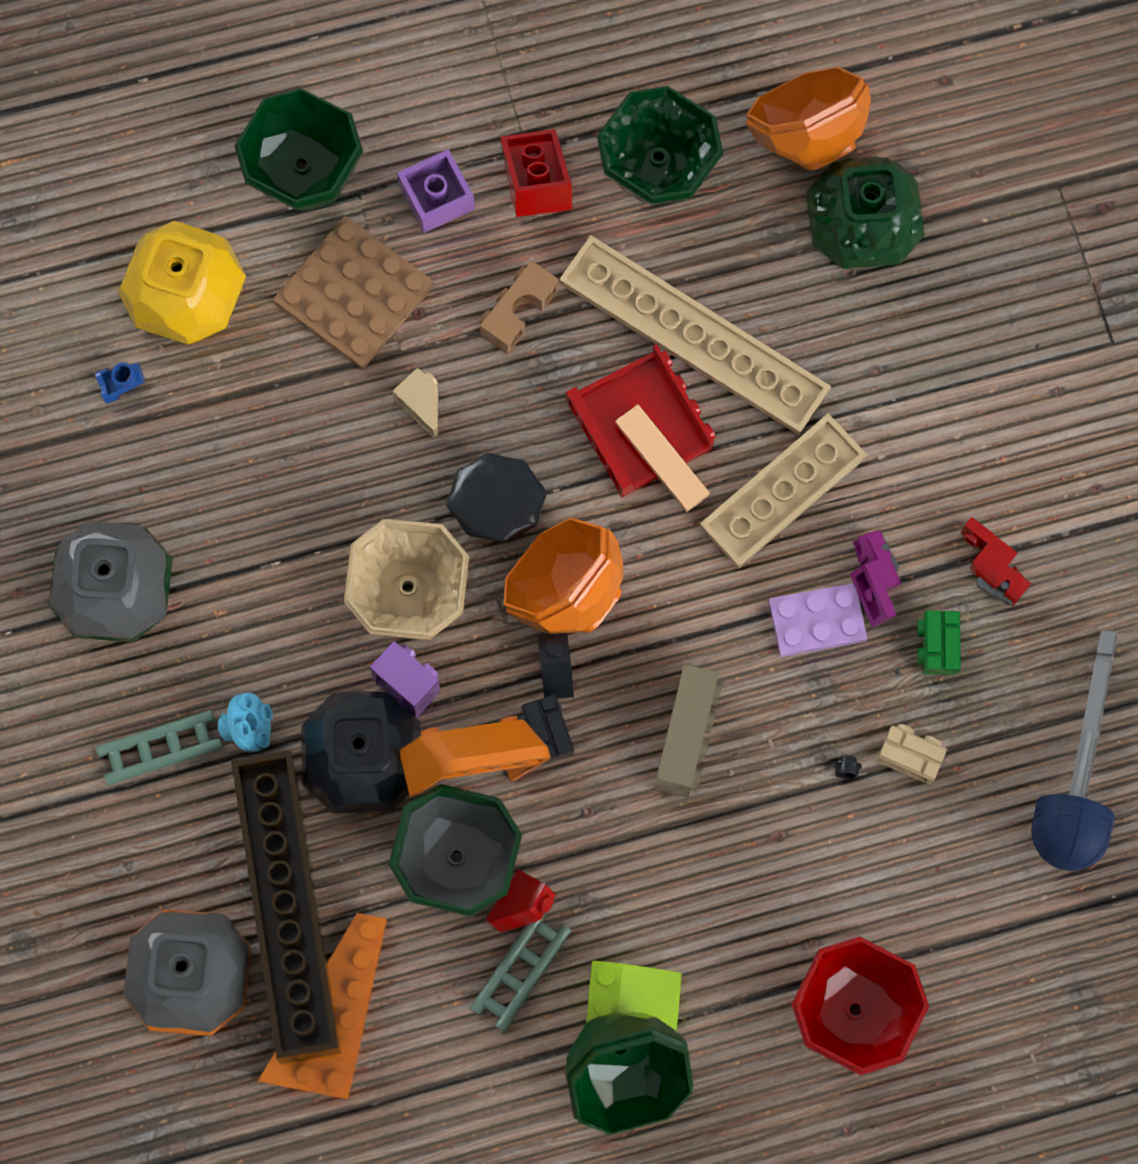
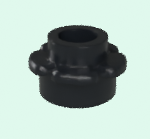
M840 756L839 760L833 763L835 776L843 779L859 777V770L862 769V764L856 762V757Z

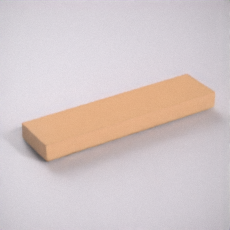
M636 405L615 421L618 429L686 513L710 495V492L639 405Z

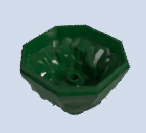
M670 86L629 92L597 135L605 176L618 184L627 194L649 205L683 201L692 198L724 154L716 116Z
M850 157L842 161L832 162L806 191L812 245L843 269L901 264L925 236L918 181L909 172L905 171L897 161H891L884 157Z

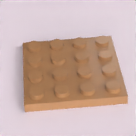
M345 215L275 296L273 302L360 369L364 370L433 288L434 281Z

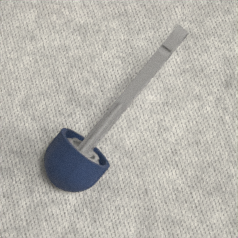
M1101 630L1069 795L1049 794L1039 797L1036 801L1031 827L1033 844L1042 859L1051 866L1061 870L1078 871L1095 864L1105 854L1111 839L1115 817L1113 811L1101 803L1087 799L1116 649V631Z

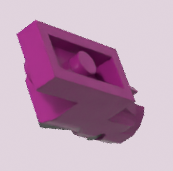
M881 530L869 532L858 537V540L852 541L861 567L850 573V577L872 627L882 625L897 615L887 592L901 584L897 573L899 564L891 553Z

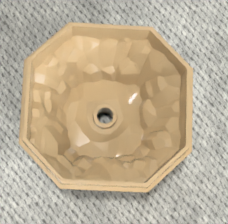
M382 519L350 545L344 603L370 634L430 640L463 614L469 555L443 524ZM405 585L414 586L410 592H405L402 589Z

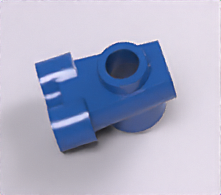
M118 363L112 370L105 368L95 372L96 379L101 388L102 398L106 404L119 400V395L145 383L139 363L131 365L128 363Z

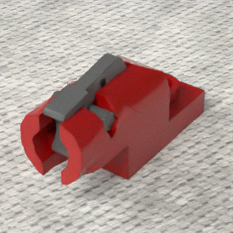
M971 517L960 533L964 536L963 539L967 544L982 550L969 567L978 578L977 587L1003 603L1014 606L1032 584L1015 566L1013 568L1009 566L1018 553Z

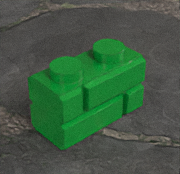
M925 611L921 619H917L916 635L917 637H922V648H917V666H922V674L957 675L961 670L960 612Z

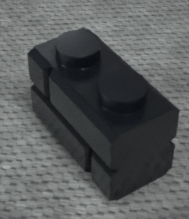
M550 695L521 705L522 714L518 715V720H525L548 746L550 759L540 766L574 755V748L556 695Z

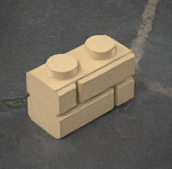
M898 724L897 727L892 725L885 737L876 762L931 785L936 778L947 748L942 747V742L934 737L926 736L923 739L914 735L915 730L906 725Z

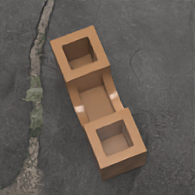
M533 261L527 267L522 266L517 271L513 279L515 281L509 289L504 288L496 300L498 302L492 311L488 309L479 321L481 324L480 335L506 354L510 353L525 334V323L514 315V310L522 304H531L543 311L559 290V279Z

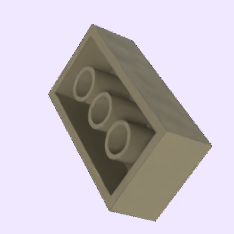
M684 664L654 790L686 798L689 797L691 790H697L702 768L697 767V763H703L709 739H705L704 734H710L716 711L710 709L711 705L717 706L723 682L717 681L719 672Z

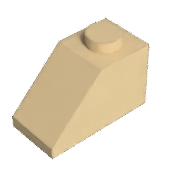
M417 368L393 390V398L435 439L438 436V382L429 372L423 373Z

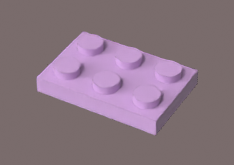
M853 583L774 597L768 600L780 657L867 641L859 598Z

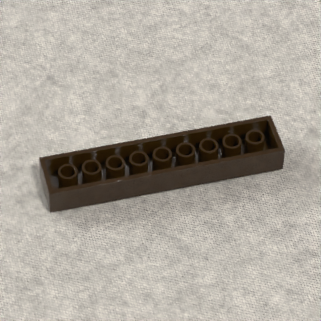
M290 750L231 761L276 1058L281 1065L340 1054V1041L294 757Z

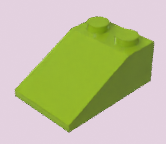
M592 961L586 1023L596 1017L636 1012L657 1017L677 1031L682 973L623 963Z

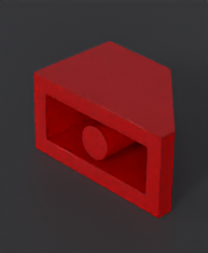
M518 869L511 879L508 895L496 902L485 920L500 933L540 921L544 914L551 909L556 894L545 883Z

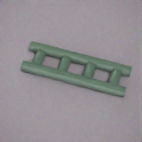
M211 710L96 746L99 758L108 755L113 772L104 774L107 785L223 749L220 738L210 740L206 723L214 721ZM194 727L199 744L182 749L177 733ZM166 737L170 753L153 759L148 742ZM137 746L141 763L124 768L119 751Z
M546 913L540 921L525 925L469 1008L478 1015L486 1008L498 1016L499 1019L495 1026L503 1032L506 1031L572 931L564 924H561L559 929L555 931L543 923L542 920ZM534 932L550 941L541 956L525 947ZM518 957L533 966L524 982L508 972ZM501 982L516 992L507 1007L491 998Z

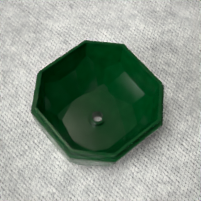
M302 88L262 99L234 146L245 184L282 204L302 211L334 203L363 153L352 114ZM300 163L307 164V166L304 169H299L297 167Z
M615 1013L589 1020L582 1028L567 1055L565 1075L574 1119H577L580 1124L609 1135L666 1121L693 1093L692 1088L694 1086L687 1042L677 1031L663 1021L645 1013Z

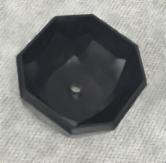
M347 691L332 693L301 725L302 785L332 813L394 811L409 795L400 759V750L421 736L420 720L389 692ZM356 740H363L365 742L362 749H356L353 746Z

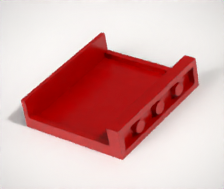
M657 344L653 346V351L648 355L583 389L578 390L577 387L566 391L568 406L621 497L658 479L656 474L615 425L617 419L636 405L642 408L685 463L711 451L714 445L713 439H715L713 429L708 423H703L699 416L701 410L694 399H689L685 392L687 387L680 375L676 376L671 369V366H673L671 358L666 351L661 352Z

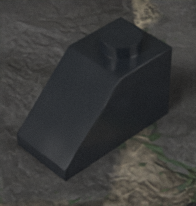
M567 633L538 636L537 645L544 697L556 695L557 700L574 698Z

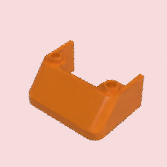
M510 716L501 719L499 723L445 731H439L438 727L421 731L420 737L400 750V759L410 797H415L437 782L450 778L507 770L509 781H515L548 761L550 754L548 746L525 720H518L517 716Z

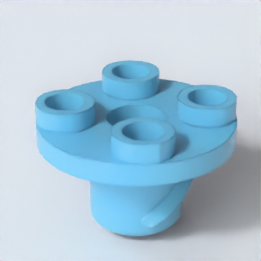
M252 693L238 694L231 699L227 708V714L221 713L218 721L219 734L225 741H234L240 749L246 752H256L268 748L271 734L270 720L273 717L270 705L263 704Z

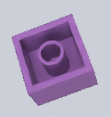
M449 149L397 173L398 186L423 233L474 210V196Z
M393 641L370 666L372 679L417 718L440 693L439 680L437 678L439 674L427 663L422 666L415 659V652L403 643L400 646Z

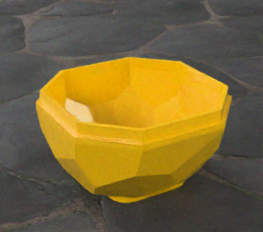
M172 221L147 232L138 240L118 293L135 328L191 345L227 328L246 275L229 241L225 238L182 222ZM179 265L182 267L179 272L172 271L174 266Z

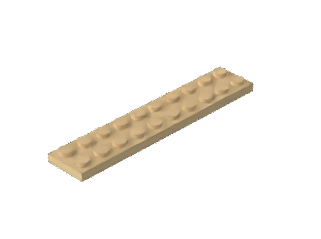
M592 235L589 236L559 279V284L652 343L657 344L663 350L798 435L801 434L831 389L829 384Z

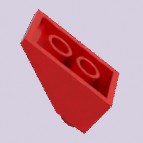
M556 129L500 137L509 190L516 217L572 210V183Z

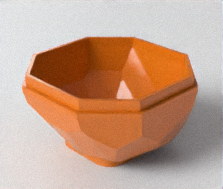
M840 67L806 72L759 96L746 115L748 119L746 124L756 141L763 148L785 157L807 170H816L843 157L856 148L855 141L862 135L868 119L871 102L869 86L862 77Z
M571 517L538 534L505 577L504 606L506 607V612L522 623L550 634L588 633L595 630L619 600L622 593L620 584L623 580V559L617 539L609 529Z

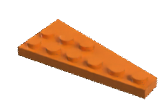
M357 913L327 963L341 1053L280 1065L275 1052L258 1082L349 1100L386 929V918Z

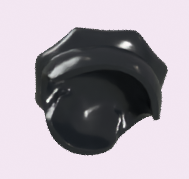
M486 453L474 462L457 470L446 506L467 535L495 542H512L524 532L536 527L546 498V489L531 471L526 461Z

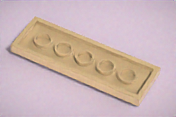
M828 413L703 520L699 527L739 569L865 460L867 453Z

